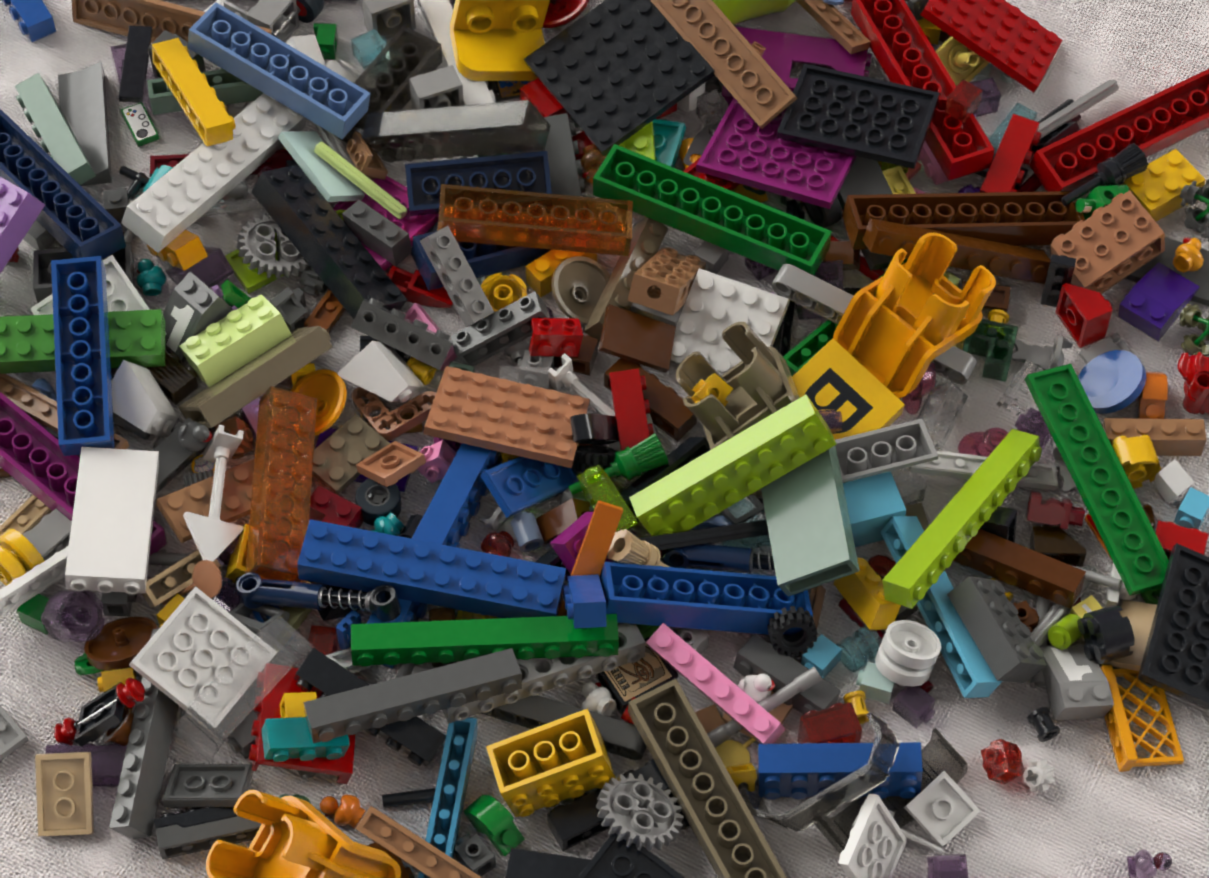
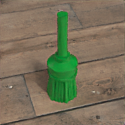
M654 433L632 448L626 447L620 452H615V461L610 463V467L568 486L570 493L574 495L613 476H623L629 481L635 476H640L642 472L667 465L668 459L661 442Z

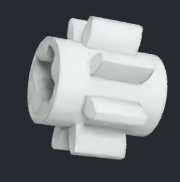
M1036 759L1029 760V767L1021 769L1024 773L1022 783H1026L1030 787L1031 792L1038 788L1041 792L1049 789L1048 784L1056 781L1053 778L1055 768L1047 764V759H1042L1039 762Z

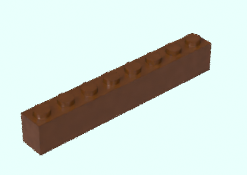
M872 218L869 219L862 239L870 252L894 256L898 250L903 248L907 252L905 259H908L917 241L923 235L938 233L948 237L957 245V252L949 267L973 271L981 265L993 275L1045 284L1050 264V258L1042 250Z

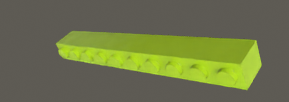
M1012 429L884 577L882 582L885 600L912 609L919 600L924 598L928 589L938 581L943 571L950 567L959 552H962L970 539L976 536L980 527L990 519L991 514L996 508L1002 505L1007 495L1016 488L1017 483L1022 477L1028 474L1033 464L1039 461L1042 454L1039 436Z

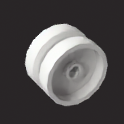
M894 621L888 625L876 654V667L882 675L897 684L911 687L922 685L928 681L940 653V639L928 627L915 621Z

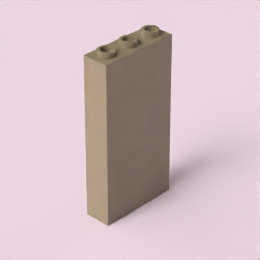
M321 326L296 328L291 332L292 336L210 388L207 387L178 406L186 420L190 417L194 422L205 425L207 428H213L331 349L333 346L330 343L331 337L326 329L321 328Z

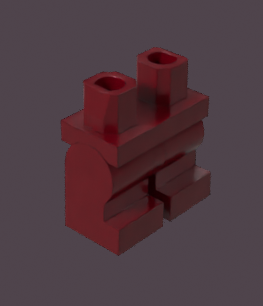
M1030 490L1026 510L1028 521L1049 525L1059 524V527L1062 529H1068V524L1083 525L1085 515L1083 507L1072 506L1071 500L1065 498L1062 499V502L1056 498L1043 500L1041 492Z

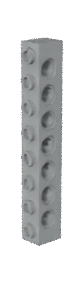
M618 623V655L608 657L584 656L582 658L516 659L522 673V689L510 694L504 693L492 696L487 700L466 703L460 707H450L442 711L448 724L455 721H463L478 713H486L493 708L505 704H513L529 696H537L544 691L556 687L560 688L580 679H587L594 674L611 671L627 663H635L645 657L646 642L636 624Z

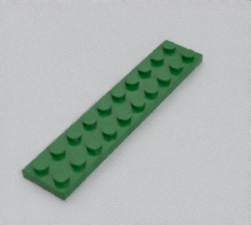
M1067 364L1028 374L1024 380L1129 596L1162 587L1169 560L1072 365Z

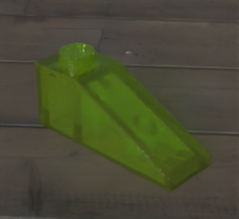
M599 464L577 475L585 499L590 502L593 509H595L598 500L623 508L616 532L629 529L638 524L612 480Z

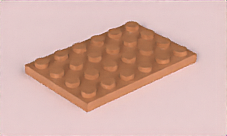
M446 366L425 423L423 434L572 468L578 443L573 442L570 417L587 414L590 399Z

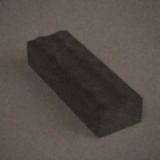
M403 25L354 82V84L371 93L368 111L347 135L340 140L347 143L352 138L354 132H359L367 146L371 147L411 100L409 78L435 71L443 62L441 43Z

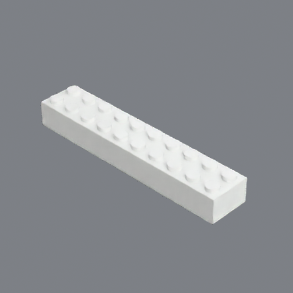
M263 93L234 117L236 128L233 130V140L208 147L204 143L201 144L126 207L121 223L159 253L274 155L277 150L281 149L283 144L278 139L281 132L302 131L308 119Z

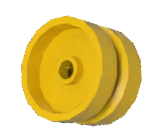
M8 529L0 536V581L5 586L45 561L33 544L15 529Z

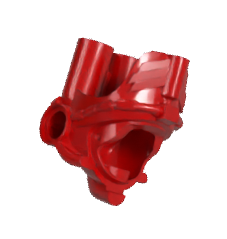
M1201 352L1188 356L1189 353H1182L1177 369L1185 380L1183 408L1191 414H1209V357L1203 356Z

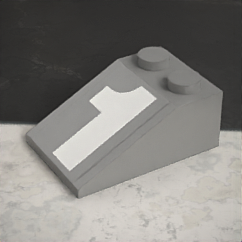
M1071 645L1064 650L1057 649L1054 646L1039 647L1044 654L1043 659L1047 664L1042 671L1054 721L1103 718L1114 706L1109 682L1098 663L1094 659H1087L1084 653V645Z

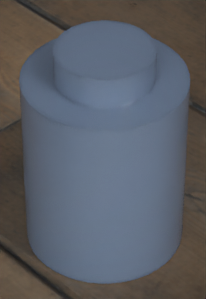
M522 511L514 515L510 524L520 551L531 552L540 548L544 544V540L534 514Z

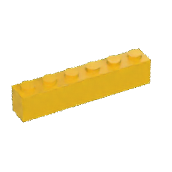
M179 38L152 44L153 64L206 147L233 140V130L236 128L234 118L228 115L224 103L218 100L216 91L213 87L209 86L206 75L204 73L201 74L196 60H192L187 46H183Z

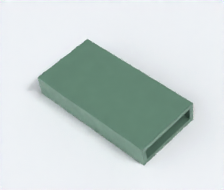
M836 445L761 488L777 584L788 597L860 571Z

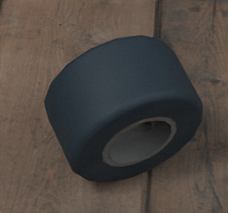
M367 479L360 484L356 491L355 502L356 505L362 508L363 521L374 526V521L378 517H386L390 512L396 517L399 516L402 503L400 491L396 484L386 487L372 479Z

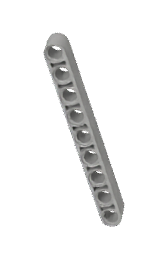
M783 264L771 284L772 289L777 294L836 324H839L853 298V295L791 264ZM953 346L933 359L927 369L956 384L963 385L967 383L977 361L971 354Z

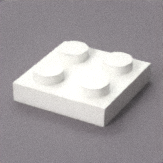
M945 771L941 772L904 807L940 848L947 844L981 812Z

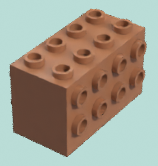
M1129 190L1125 194L1120 193L1116 195L1106 207L1096 209L1087 220L1077 222L1072 227V230L1065 235L1060 234L1055 237L1052 244H1050L1051 256L1053 254L1075 258L1076 263L1071 284L1103 294L1164 252L1165 232Z

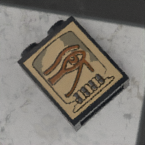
M645 643V657L635 663H627L611 671L597 673L596 678L602 684V687L610 690L612 699L616 701V708L622 716L633 697L637 698L677 679L678 673Z

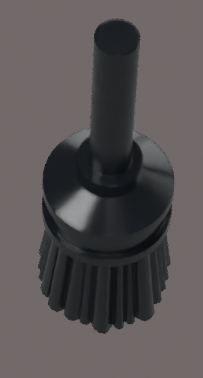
M1133 143L1125 147L1114 157H1109L1104 162H1100L1097 165L1095 178L1061 198L1062 204L1064 206L1069 205L1097 186L1123 184L1127 178L1146 171L1149 164L1145 153L1142 152L1138 145Z

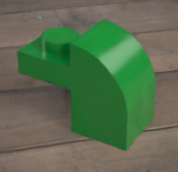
M482 794L463 811L478 833L486 834L501 856L508 855L511 848H516L525 840L513 823L514 818L498 800L489 795Z

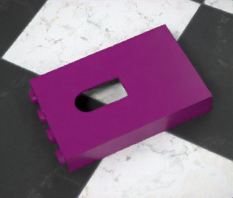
M736 27L751 45L755 41L766 48L761 57L784 83L796 86L798 81L796 78H789L792 62L828 66L837 71L869 77V71L865 70V67H870L872 53H868V49L850 54L835 39ZM724 85L721 93L720 110L727 111L734 97Z

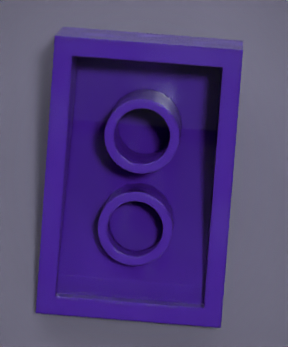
M1158 262L1132 287L1119 306L1118 317L1159 342L1180 315L1182 309L1199 290L1200 286Z

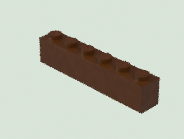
M982 529L978 530L976 536L970 539L964 550L959 552L953 560L963 566L970 567L985 575L1004 581L1009 585L1016 586L1069 609L1072 608L1083 588L1086 571Z

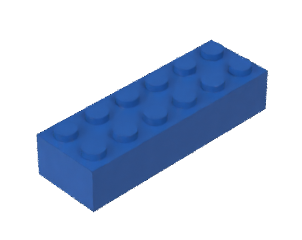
M921 742L758 744L759 797H765L769 800H775L780 797H792L798 800L807 797H819L821 799L847 797L849 799H857L868 796V794L879 795L881 799L888 796H900L901 798L909 799L921 792L923 773Z

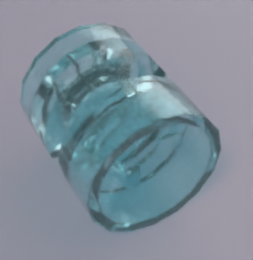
M866 625L853 632L852 637L847 636L836 644L842 649L841 662L848 670L856 672L867 664V659L870 661L875 659L882 639L875 630H870Z

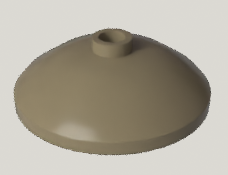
M575 256L564 260L555 269L552 277V293L558 307L567 317L579 319L581 324L587 325L611 275L600 263L588 257Z

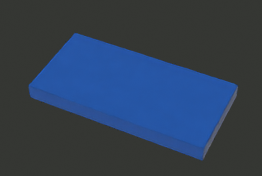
M520 456L486 470L480 475L506 518L562 494L568 489V486L581 480L576 471L573 470V466L568 468Z

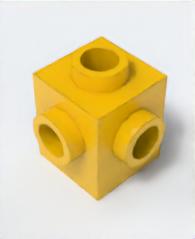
M713 373L705 381L701 379L692 390L695 393L691 399L697 403L712 394L725 407L728 403L726 398L733 388L716 373Z

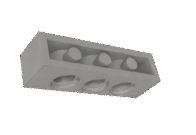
M449 226L420 240L465 327L494 313Z

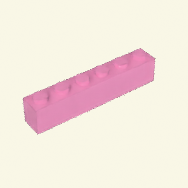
M664 623L647 640L646 644L653 652L761 744H774L786 730L775 717Z

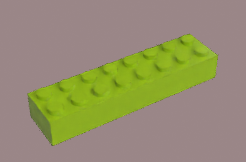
M807 394L629 498L637 518L651 536L689 531L832 448L837 443L827 423Z

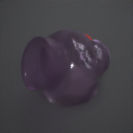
M1139 850L1135 856H1127L1129 878H1153L1157 873V869L1166 871L1171 867L1172 858L1166 852H1158L1152 857L1148 850Z

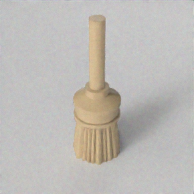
M627 529L615 532L607 554L609 560L618 563L670 567L660 561V551L656 546L647 541L640 540Z

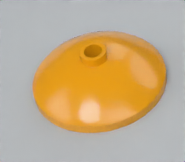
M328 369L316 370L301 378L289 392L284 404L283 420L287 429L294 435L302 438L314 437L328 430L338 420L345 406L347 390L344 380L337 373Z

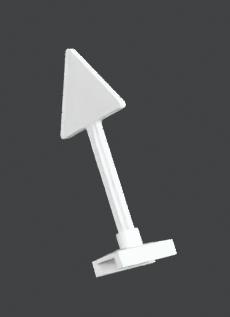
M565 353L561 356L562 366L556 371L553 368L548 370L550 385L556 391L564 384L568 389L574 390L579 396L590 399L589 404L601 415L615 416L613 410L578 381V377L573 372L572 359ZM646 414L647 423H652L653 425L650 414ZM619 442L612 443L609 447L619 452L621 451Z
M223 425L218 426L212 440L203 453V460L215 463L209 516L206 517L191 512H185L183 515L202 559L212 562L220 556L244 529L243 526L220 520L226 466L242 442L244 431L241 430L236 435L224 432Z

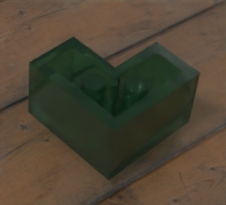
M982 319L975 332L965 338L963 351L986 357L982 377L1006 382L1018 326Z

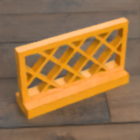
M1102 665L1100 668L1109 682L1114 706L1104 718L1119 772L1129 771L1132 767L1182 764L1184 758L1164 689L1155 685L1150 688L1138 680L1139 671L1113 669L1112 665ZM1116 677H1124L1132 684L1126 690L1117 683ZM1134 685L1147 694L1143 701L1129 692ZM1149 696L1159 702L1160 710L1158 712L1145 703ZM1125 697L1138 706L1134 713L1124 707L1123 700ZM1140 709L1154 717L1150 724L1136 716ZM1156 719L1166 726L1167 733L1165 736L1152 727ZM1131 721L1145 730L1140 737L1130 730L1129 724ZM1147 732L1160 740L1156 748L1143 740ZM1164 743L1173 750L1174 756L1167 757L1158 749ZM1138 744L1151 753L1149 758H1138L1136 752Z

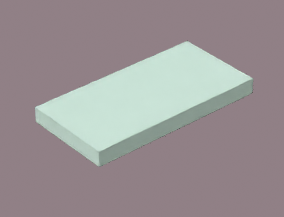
M287 131L280 133L278 136L280 142L327 202L358 201L363 199L365 194L360 188L315 154V146L320 142H324L316 131Z

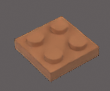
M394 441L357 463L356 467L358 473L388 487L396 484L399 479L407 474L415 472L426 463L424 454Z

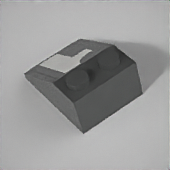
M191 271L174 288L163 312L165 332L167 333L165 335V347L170 352H174L183 363L186 361V358L179 346L189 337L205 330L210 324L226 317L232 310L222 298Z

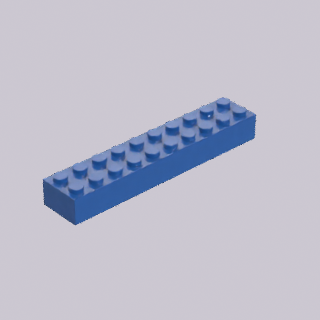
M462 443L411 539L459 548L461 537H465L469 531V521L472 516L475 517L479 512L482 496L486 497L489 492L480 475L484 471L501 464L498 460L500 452ZM398 598L402 609L396 619L381 621L377 618L376 614H371L366 624L418 622L419 618H424L428 605ZM385 664L383 666L393 669L395 665Z
M311 519L297 563L298 578L300 580L357 591L361 590L363 592L372 591L380 585H390L395 589L399 599L498 618L558 616L566 577V568Z

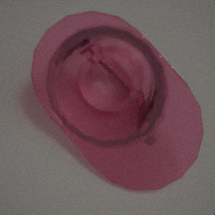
M933 362L930 363L917 388L902 397L905 404L904 407L911 415L919 411L922 397L935 389L936 369Z
M990 428L985 432L970 433L960 441L959 453L988 457L1006 437L1008 432L1001 428Z

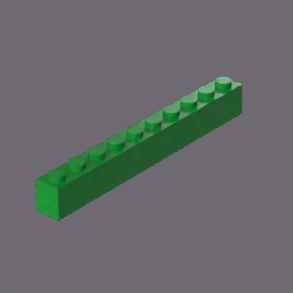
M606 614V627L575 629L573 620H568L567 616L351 624L353 666L460 662L511 648L516 659L521 660L534 658L556 659L560 657L582 658L584 656L608 657L618 655L619 649L617 614Z

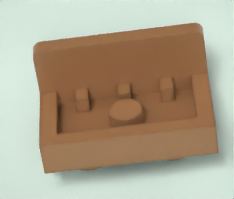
M354 132L352 138L347 142L346 151L350 155L355 167L370 179L378 178L385 180L388 171L374 148L367 146L359 132Z

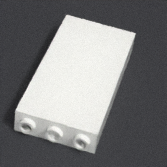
M81 447L65 571L66 589L79 592L90 590L102 593L125 592L127 594H145L159 471V451Z

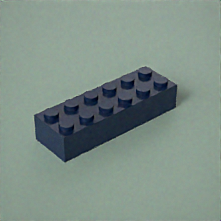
M548 151L405 164L410 216L552 203Z
M545 203L449 227L476 278L526 266L564 241ZM437 231L414 236L411 256L429 291L444 286L420 240Z

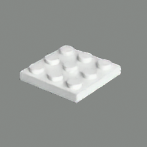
M868 794L865 803L860 808V815L856 824L850 831L846 847L840 854L838 864L848 878H891L907 842L906 836L879 795Z

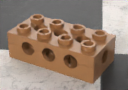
M661 248L634 273L627 301L673 316L685 304L698 269L705 270L706 262L700 261V258L694 255L685 256L679 254L673 248Z

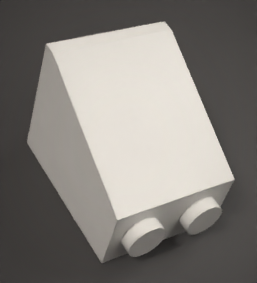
M371 341L337 373L341 378L390 402L406 403L420 395V392L426 388L393 347L378 341Z
M123 360L111 381L113 412L146 433L167 438L172 433V428L176 425L177 413L149 369Z

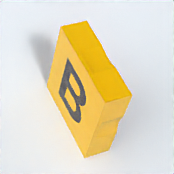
M833 338L792 376L799 397L807 394L827 423L835 440L889 427L902 415L905 406L898 397Z

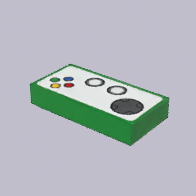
M137 103L121 109V114L138 147L159 140L158 132L143 103Z

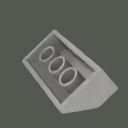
M922 418L835 440L843 483L939 458Z

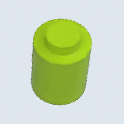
M1067 614L1048 630V640L1052 646L1064 650L1083 636L1077 625V621L1081 617L1076 614Z

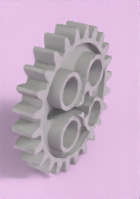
M263 215L262 220L254 217V222L247 221L246 227L242 226L241 233L238 235L237 249L239 250V257H244L243 263H250V270L258 268L259 275L267 272V278L275 274L276 278L280 279L281 274H284L289 279L290 273L298 276L299 270L304 272L306 266L310 267L309 263L273 219H269L266 215ZM275 232L277 233V243L274 241ZM276 250H277V252H278L277 260H276V258H275V252H276Z
M629 773L627 778L619 774L617 780L612 777L609 783H605L597 797L598 803L596 805V808L600 810L597 817L604 818L601 825L605 827L610 826L609 835L616 833L618 835V842L625 839L627 840V847L634 843L639 851L645 845L648 852H651L653 846L661 850L663 845L668 847L671 841H675L683 826L681 821L684 816L679 814L682 807L675 805L678 800L677 798L669 797L670 789L665 791L661 789L663 783L660 782L654 785L652 777L645 781L642 774L635 779L632 773Z

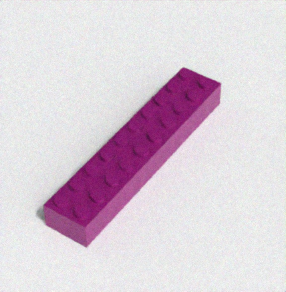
M0 392V467L52 511L57 509L72 521L80 458L77 455L64 456L59 447V440ZM153 520L149 557L167 544L165 530L155 520Z

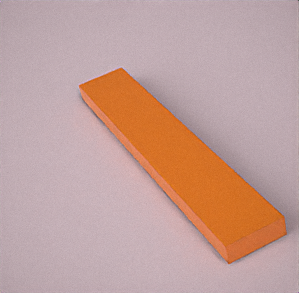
M597 501L571 576L599 574L600 576L623 513L622 507ZM563 598L560 603L558 616H567Z

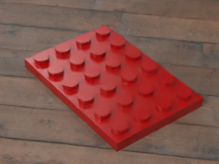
M929 0L920 14L1033 93L1039 87L1063 41L1054 32L1047 30L1038 21L1031 19L1022 13L1019 8L1012 6L1005 0Z

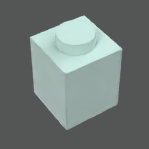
M867 662L865 671H859L856 685L860 686V691L865 692L866 698L889 704L895 682L882 675L875 663Z

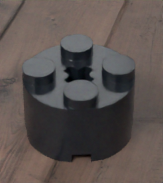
M1113 605L1084 614L1083 618L1078 619L1077 625L1085 640L1084 653L1087 659H1094L1097 663L1103 664L1133 654V651H1130V646H1134L1135 643L1133 629L1128 617H1122L1119 611L1123 610L1120 606Z

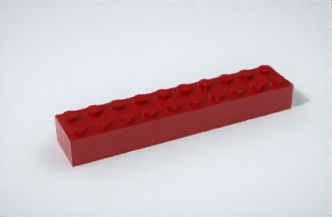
M852 0L851 15L862 34L871 41L870 48L890 82L940 93L925 141L947 179L950 181L990 168L995 149L905 0Z
M1209 69L1037 150L1029 166L1047 192L1073 191L1095 178L1097 165L1100 162H1104L1109 157H1114L1130 144L1135 143L1138 145L1142 152L1145 153V157H1148L1208 128Z

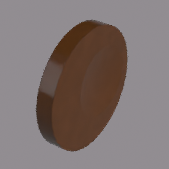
M145 617L121 618L101 626L88 637L84 645V651L89 664L101 670H118L130 667L131 661L148 643L153 629L158 628L153 620Z

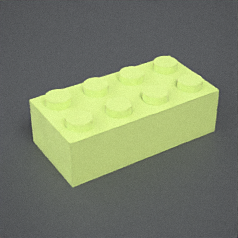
M261 294L250 299L247 304L239 309L229 312L226 317L218 322L210 324L199 334L189 337L179 347L190 367L194 369L196 374L210 388L286 340L292 334L281 313Z

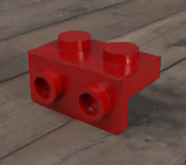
M532 318L531 326L533 332L529 346L530 356L561 357L564 353L569 357L579 356L583 339L579 319Z

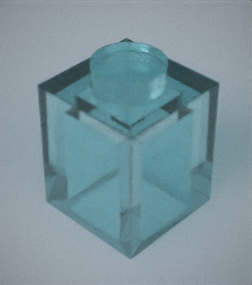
M376 29L351 39L353 55L363 69L387 59V40L383 35L380 36Z

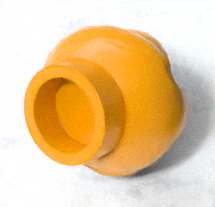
M1184 238L1183 244L1177 247L1175 257L1173 258V265L1178 271L1183 273L1187 271L1194 272L1202 267L1204 259L1200 252L1201 242L1199 239Z

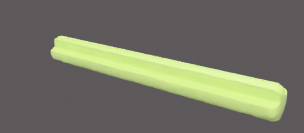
M320 142L315 146V154L397 219H402L406 216L408 209L327 144Z

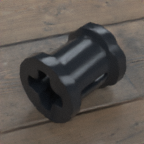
M1048 707L1038 708L1027 716L1028 721L1033 723L1037 730V738L1040 742L1051 740L1060 733V728L1054 725L1049 716L1050 710Z

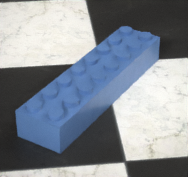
M217 2L189 29L188 49L340 139H343L368 111L370 92Z

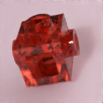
M1004 739L992 741L990 746L981 750L983 767L987 772L989 780L1006 784L1024 774L1025 770L1021 760L1022 753L1017 744L1005 741Z

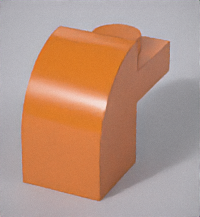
M1146 371V383L1138 396V419H1164L1165 402L1168 398V382L1165 373Z

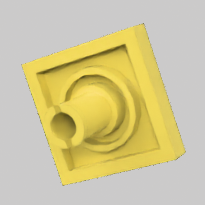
M951 36L935 51L959 91L989 64L984 58Z

